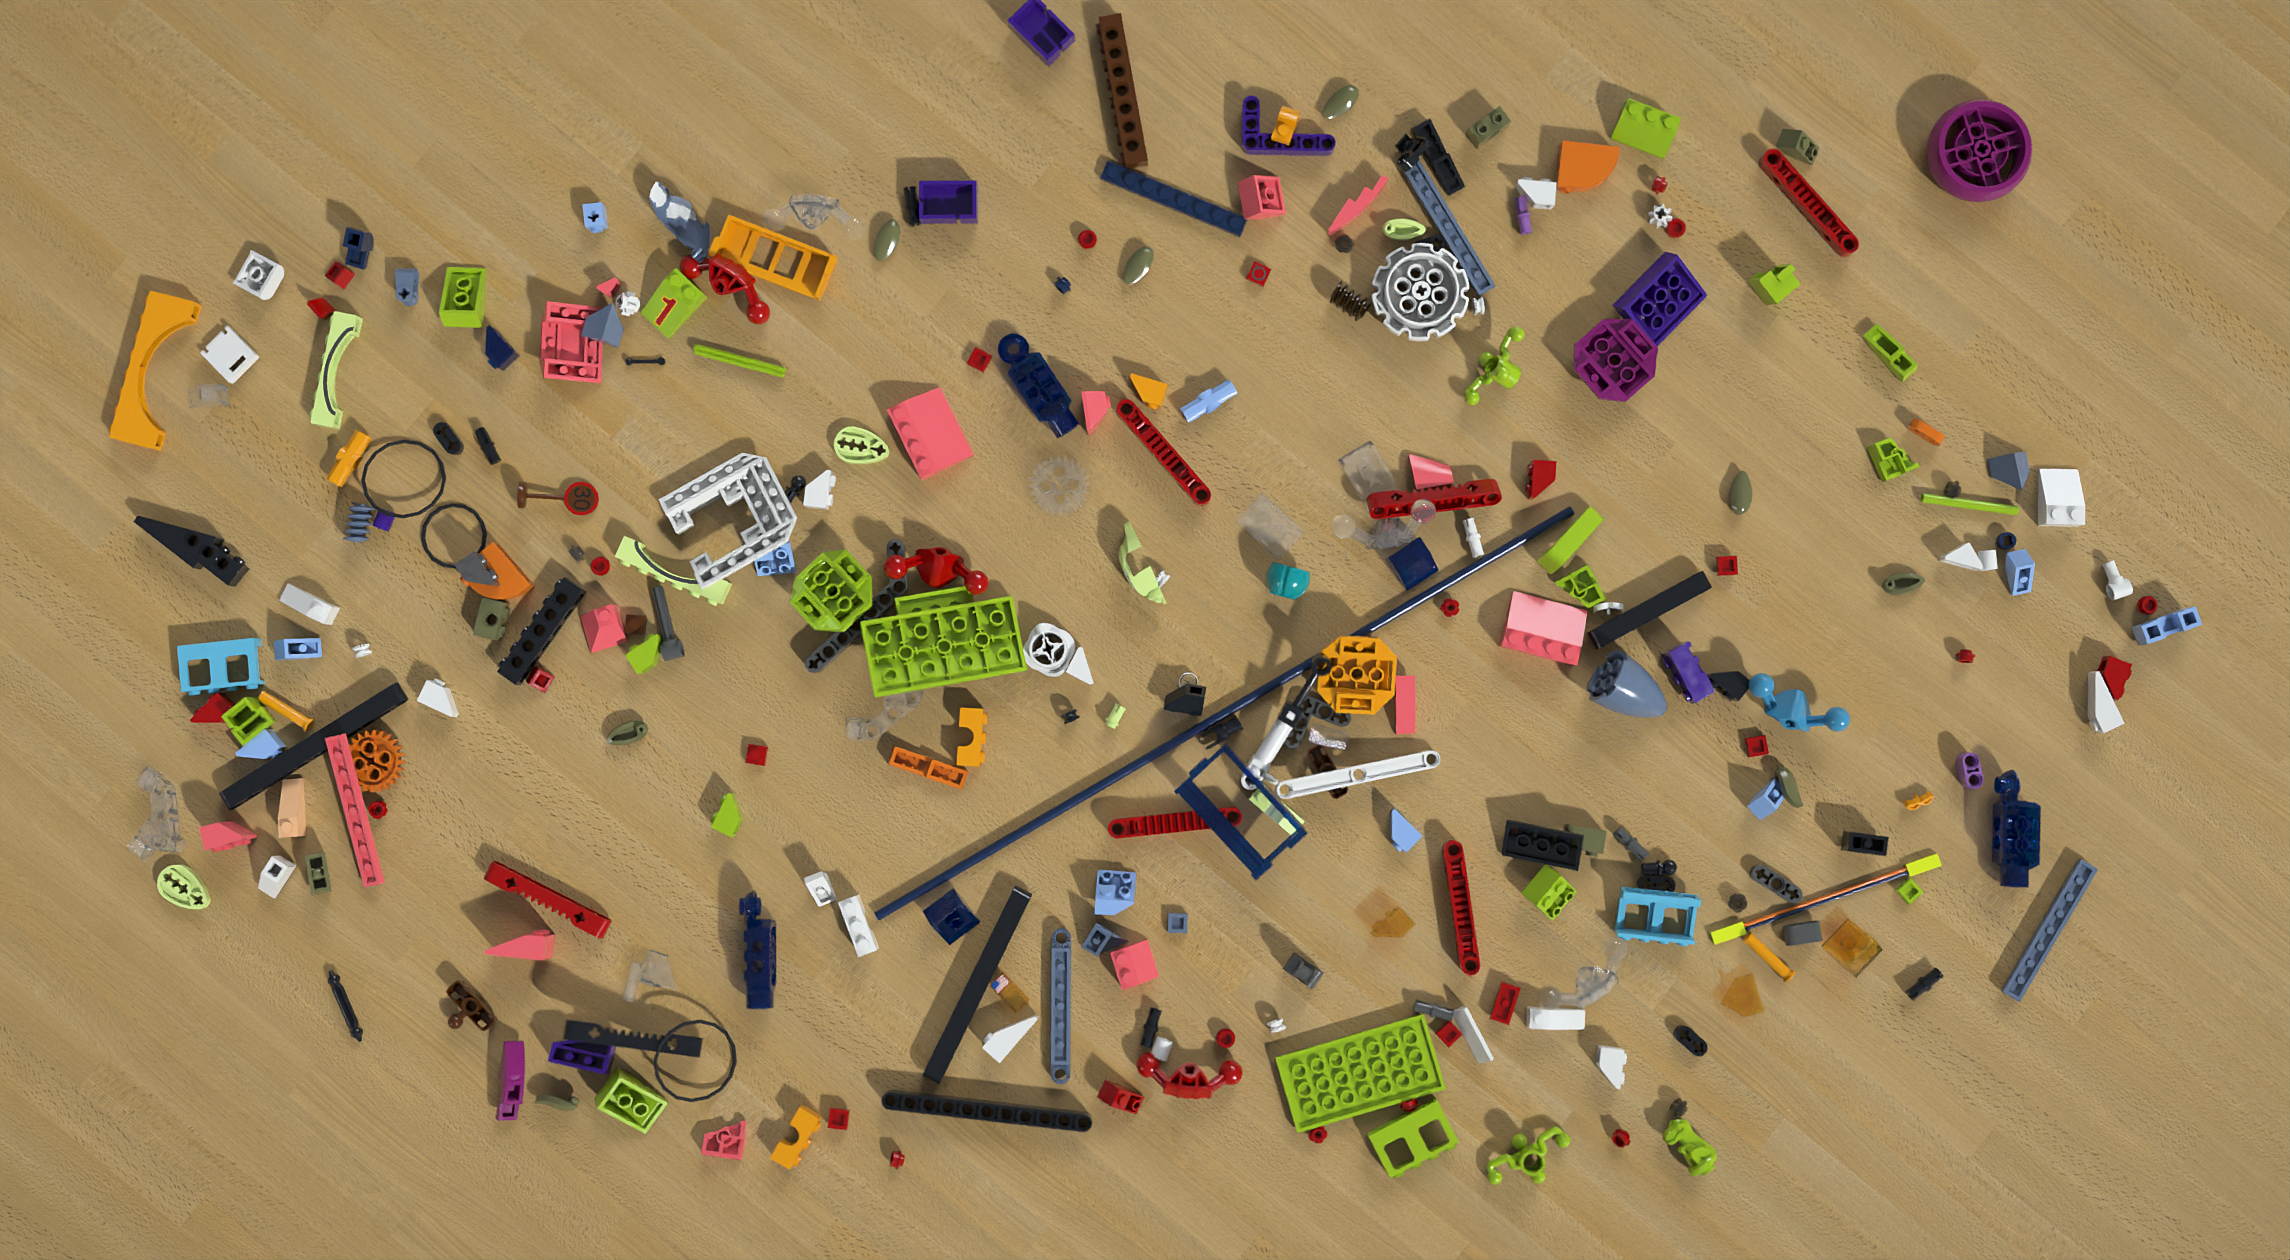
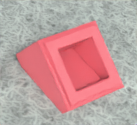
M613 278L595 288L609 298H612L621 286V282Z

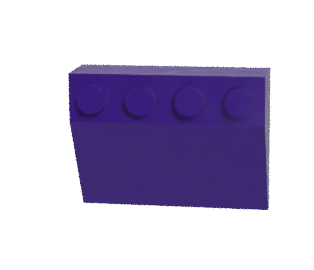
M1665 251L1612 306L1623 320L1633 319L1651 341L1658 346L1706 298L1707 294L1677 254Z

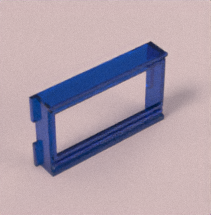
M1227 743L1209 759L1205 757L1188 772L1190 776L1174 791L1175 794L1178 793L1251 871V876L1255 880L1273 866L1271 861L1285 848L1289 847L1291 849L1308 834L1299 820ZM1223 752L1296 829L1265 859L1192 781Z

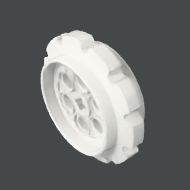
M1414 243L1409 251L1405 250L1404 247H1400L1390 253L1385 259L1387 266L1380 265L1372 281V287L1377 289V292L1371 296L1372 305L1377 316L1383 315L1385 317L1383 325L1397 336H1400L1401 333H1406L1407 339L1410 341H1428L1430 334H1434L1437 338L1447 334L1456 325L1454 318L1461 319L1469 302V298L1464 296V292L1469 289V281L1465 270L1456 268L1458 260L1443 248L1439 252H1435L1433 245L1428 243ZM1410 271H1418L1420 277L1413 278ZM1429 276H1437L1438 282L1432 283L1429 280ZM1400 283L1404 284L1407 288L1406 291H1399L1397 285ZM1418 289H1420V291H1424L1422 296L1420 295V293H1416ZM1434 294H1442L1443 301H1437L1434 298ZM1409 302L1412 309L1405 310L1402 307V303ZM1421 307H1428L1430 309V314H1423L1421 312Z

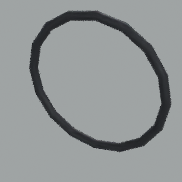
M451 503L440 506L429 514L423 524L421 539L424 551L432 561L442 567L456 569L455 565L446 564L434 558L428 550L425 535L427 525L432 517L441 510L451 507L463 508L474 514L480 522L483 532L481 547L477 553H480L485 547L487 532L484 521L475 510L466 505Z

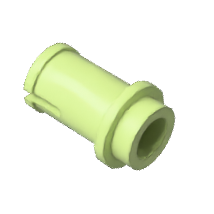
M1115 703L1109 717L1105 718V725L1113 729L1116 726L1118 727V722L1126 709Z

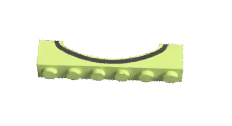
M334 311L333 316L330 318V332L325 340L327 345L326 351L321 359L323 364L322 370L317 378L319 383L318 389L314 392L313 397L315 403L310 411V423L314 425L340 429L343 411L339 410L336 401L335 376L338 363L347 345L354 337H359L363 319L357 315Z
M623 537L615 555L616 558L620 559L619 563L630 567L632 564L637 567L636 571L645 575L650 572L654 574V579L663 583L665 580L672 582V587L682 590L684 587L690 590L688 594L694 597L704 596L707 598L706 602L716 606L717 603L724 604L732 583L721 579L702 590L697 579L683 578L668 572L647 554L644 549L646 545L629 537Z

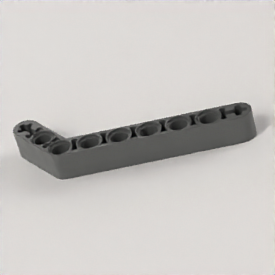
M894 539L888 542L887 558L891 555H896L892 550L895 544L901 547L897 551L898 555L907 558L905 545L901 541ZM908 571L900 579L889 578L890 583L872 598V606L870 608L876 609V615L873 618H869L866 611L857 620L879 619L895 605L894 598L905 596L909 591ZM898 582L905 584V588L901 592H897L895 589V585ZM887 594L891 600L889 604L883 605L881 598ZM852 624L845 632H835L806 659L805 668L812 673L823 671L861 636V630L855 631ZM842 633L848 636V640L844 644L839 642V636ZM828 646H831L834 650L833 655L827 657L824 652ZM821 657L826 660L825 662L820 660L817 663L818 668H811L813 665L812 661H818Z

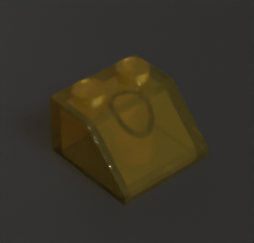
M1849 919L1821 946L1835 961L1856 978L1882 952V948L1876 939Z

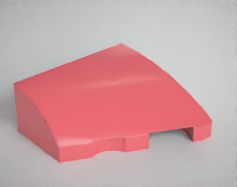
M1413 454L1408 455L1415 490L1442 487L1454 483L1449 465Z
M740 1121L738 1124L706 1133L701 1154L704 1156L742 1160L747 1122Z

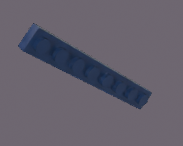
M1107 161L1100 177L1102 181L1239 238L1247 222V219L1110 161Z

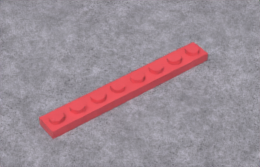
M346 733L325 738L363 885L368 887L382 884L385 881Z

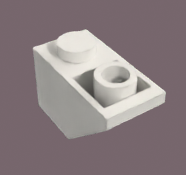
M1522 177L1516 182L1515 188L1522 196L1526 197V201L1532 208L1552 209L1555 205L1557 182H1551L1550 179L1533 181L1530 177Z
M826 470L805 487L803 506L829 510V506L833 504L831 488L835 487L836 476L833 475L834 472Z
M281 855L272 856L261 872L258 889L272 898H276L296 865Z
M1598 1045L1596 1065L1612 1086L1620 1089L1621 1084H1624L1625 1074L1622 1072L1623 1065L1626 1064L1627 1054L1624 1053L1625 1050L1619 1047Z

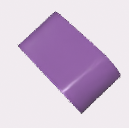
M1960 753L1956 758V766L1961 785L1968 789L1980 788L1983 785L1984 779L1979 757L1975 753ZM1967 756L1971 760L1969 766L1965 764V758ZM1971 775L1975 779L1972 785L1969 783V777Z

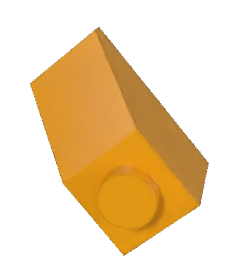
M1131 373L1130 381L1142 403L1146 404L1145 407L1152 410L1161 409L1168 384Z

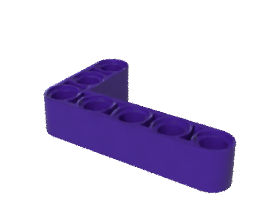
M1251 95L1243 101L1242 150L1248 155L1328 156L1334 151L1336 141L1329 134H1293L1291 142L1294 146L1292 148H1286L1283 143L1271 140L1272 133H1260L1259 99ZM1248 103H1253L1256 106V108L1254 110L1247 109L1246 105ZM1253 122L1255 123L1256 127L1253 129L1247 128L1246 123ZM1251 140L1256 145L1250 148L1245 143ZM1272 141L1275 146L1268 148L1264 143ZM1309 141L1312 147L1305 148L1302 143ZM1325 141L1329 142L1331 147L1326 149L1322 146V143Z

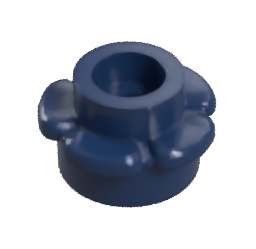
M1057 277V281L1054 283L1055 287L1062 294L1071 291V283L1065 277L1062 279Z

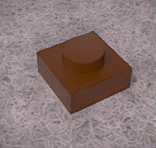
M626 614L625 634L646 635L647 616Z

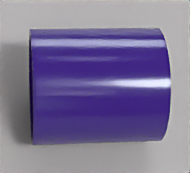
M378 511L372 526L389 532L395 517L387 516Z

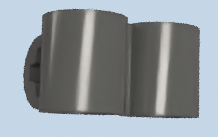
M1296 953L1292 954L1283 967L1287 973L1299 979L1311 989L1316 986L1324 974Z

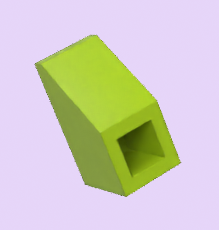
M652 633L644 638V643L641 645L635 644L628 649L629 653L625 656L637 674L642 675L658 664L660 645H662L663 640L660 634L655 635Z
M729 792L721 798L719 803L721 808L719 812H715L712 816L711 822L713 824L711 828L732 838L736 836L743 817L735 794Z

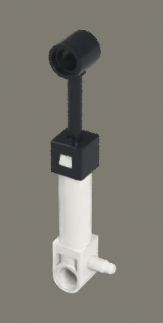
M1317 654L1312 658V673L1295 701L1286 700L1277 715L1278 718L1262 744L1242 771L1241 783L1246 789H1256L1263 779L1274 785L1278 783V780L1267 772L1289 733L1296 727L1304 714V709L1300 705L1318 676H1325L1331 670L1330 659L1325 654ZM1325 661L1327 665L1323 669H1318L1316 663ZM1248 775H1254L1256 780L1248 782L1245 778Z

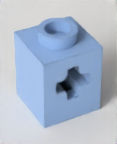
M602 202L582 204L585 227L589 231L601 233L603 229H608L606 206ZM597 215L599 218H596V221L594 222L592 219H595V216Z

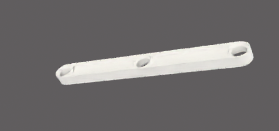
M1423 751L1284 780L1276 784L1275 794L1279 798L1288 799L1431 769L1439 765L1440 755L1436 751ZM1429 754L1435 756V762L1432 765L1426 761V757ZM1356 769H1360L1363 773L1362 778L1356 780L1353 776ZM1283 784L1289 787L1287 795H1281L1279 792V788Z

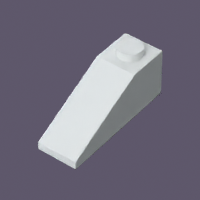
M287 583L279 600L302 614L327 625L333 624L340 609Z
M2093 671L2088 673L2089 725L2096 733H2106L2125 723L2100 672Z
M1527 1007L1526 1026L1529 1029L1545 1030L1584 1029L1585 1010Z
M1035 1014L996 1030L994 1034L989 1033L983 1040L985 1044L982 1048L1000 1063L1037 1021L1039 1016Z

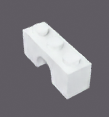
M858 894L838 902L858 957L878 950L879 946L873 930L871 931L867 923L866 911L860 895Z

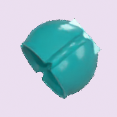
M1272 562L1266 573L1267 587L1272 594L1295 600L1308 588L1310 572Z

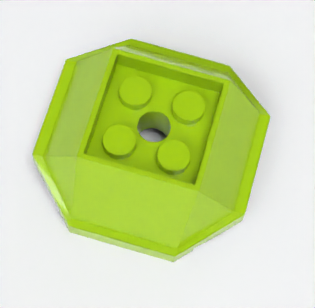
M846 549L822 552L795 578L790 603L813 629L845 632L872 606V576ZM838 590L836 595L832 596V593Z

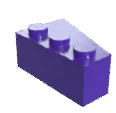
M1690 641L1677 644L1661 655L1664 666L1667 669L1670 668L1673 673V681L1682 688V696L1687 702L1693 704L1714 693L1715 690L1705 671H1702L1700 668L1698 657L1692 655L1689 649L1692 646Z
M571 1040L553 1042L548 1062L609 1075L616 1046Z

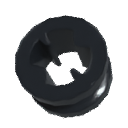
M1077 709L1061 716V718L1065 719L1064 724L1080 718L1076 714Z

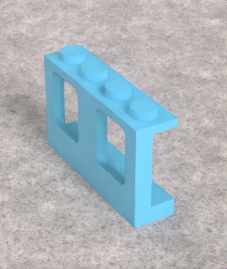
M248 638L177 646L181 692H188L189 696L201 695V691L207 690L208 694L220 693V689L226 688L227 692L239 691V687L246 686V690L258 689V685L265 684V680H260L257 647L262 646L261 639ZM247 655L249 667L248 681L234 683L228 681L227 657ZM208 659L211 683L206 686L191 687L188 662L191 660Z
M1620 886L1614 932L1617 937L1623 940L1636 938L1642 942L1655 940L1661 944L1674 942L1680 946L1695 945L1693 933L1697 907L1701 906V899L1697 894ZM1627 904L1648 906L1644 930L1623 927ZM1666 908L1687 910L1685 928L1682 934L1662 932Z

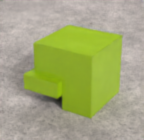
M1792 264L1776 265L1764 275L1759 271L1748 280V283L1765 305L1778 304L1800 285L1792 274L1796 270Z
M244 697L221 716L230 728H234L231 732L242 746H245L264 729H267L276 722L265 706L258 701L257 697Z

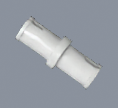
M1469 518L1463 520L1462 523L1467 535L1465 539L1466 542H1469L1472 558L1484 555L1480 542L1481 535L1477 532L1475 519Z

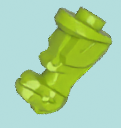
M1674 1119L1669 1121L1662 1138L1668 1145H1674L1677 1141L1681 1143L1677 1151L1683 1155L1689 1164V1174L1697 1176L1701 1173L1704 1176L1715 1168L1713 1163L1717 1160L1715 1149L1692 1131L1688 1120Z

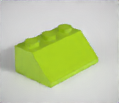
M1627 98L1622 106L1610 139L1664 159L1682 118Z

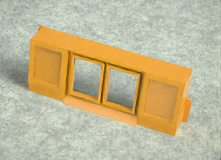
M729 214L720 236L714 238L709 250L711 257L721 254L723 257L743 266L752 276L820 302L837 263L836 255ZM760 236L779 243L768 270L750 264ZM785 246L803 252L793 280L774 273Z

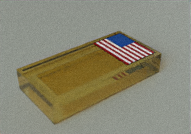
M1004 972L989 985L1015 1013L1030 1000Z

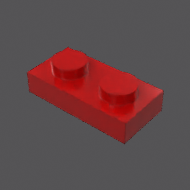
M1501 981L1489 1018L1509 1025L1521 988Z

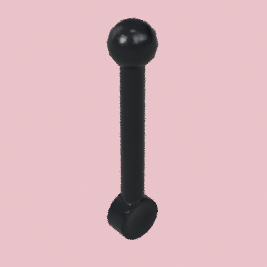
M627 358L625 363L628 366L632 364L655 363L662 366L665 365L666 361L664 358H659L658 360H632Z

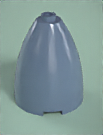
M1621 650L1609 653L1607 655L1608 660L1601 668L1597 666L1590 678L1587 691L1590 692L1589 700L1613 712L1633 717L1652 718L1662 716L1667 710L1666 699L1653 677L1643 666Z

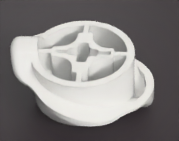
M1039 623L1033 628L1024 645L1025 661L1031 668L1042 672L1044 675L1058 677L1066 671L1074 656V639L1068 632L1052 624ZM1048 635L1057 636L1063 642L1051 643ZM1042 638L1043 644L1041 648L1034 652L1036 643ZM1047 643L1051 648H1054L1051 650V656L1047 653ZM1064 648L1063 656L1056 662V654ZM1036 657H1048L1051 664H1042L1036 660Z

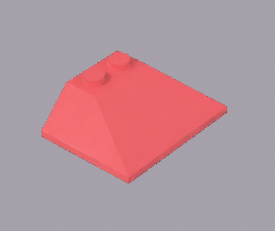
M546 302L540 327L539 363L543 378L601 383L603 343L582 337L581 333L586 317L601 310L602 307Z

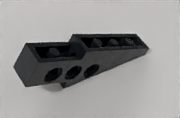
M137 516L133 521L189 566L200 570L205 567L228 586L236 587L249 570L244 565L246 562L242 558L234 557L230 554L231 550L222 544L225 540L223 538L142 516ZM197 537L198 542L194 545L193 539ZM210 548H212L213 553H212V555L209 557V556H208V550H209ZM224 560L228 562L226 568L222 566Z

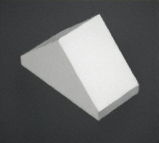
M1970 543L1956 547L1939 557L1938 560L1973 571L1983 569V565Z
M1079 647L1066 672L1092 685L1094 682L1083 647Z

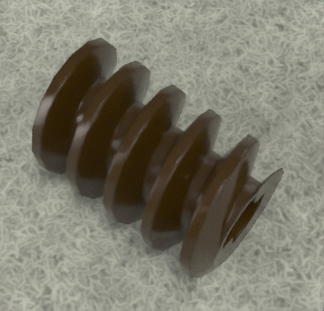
M1341 281L1330 296V303L1332 304L1337 301V308L1343 305L1342 312H1346L1349 309L1348 316L1351 317L1356 314L1355 321H1358L1368 311L1372 302L1366 305L1367 298L1360 301L1361 294L1354 297L1355 290L1352 289L1350 292H1347L1348 285L1341 288Z

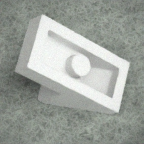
M821 871L804 878L807 888L819 907L837 900L827 873Z

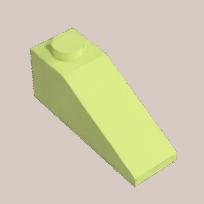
M1261 784L1248 798L1292 836L1305 822Z

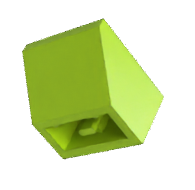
M1545 864L1521 894L1553 921L1566 904L1573 899L1577 891L1560 874Z

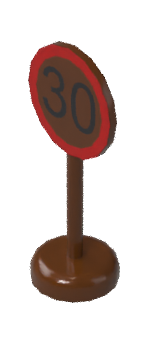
M519 482L518 508L526 507L527 498L564 500L567 509L571 513L584 516L592 513L597 508L599 502L598 492L595 487L586 482H576L570 485L565 491V495L528 493V487L525 482Z

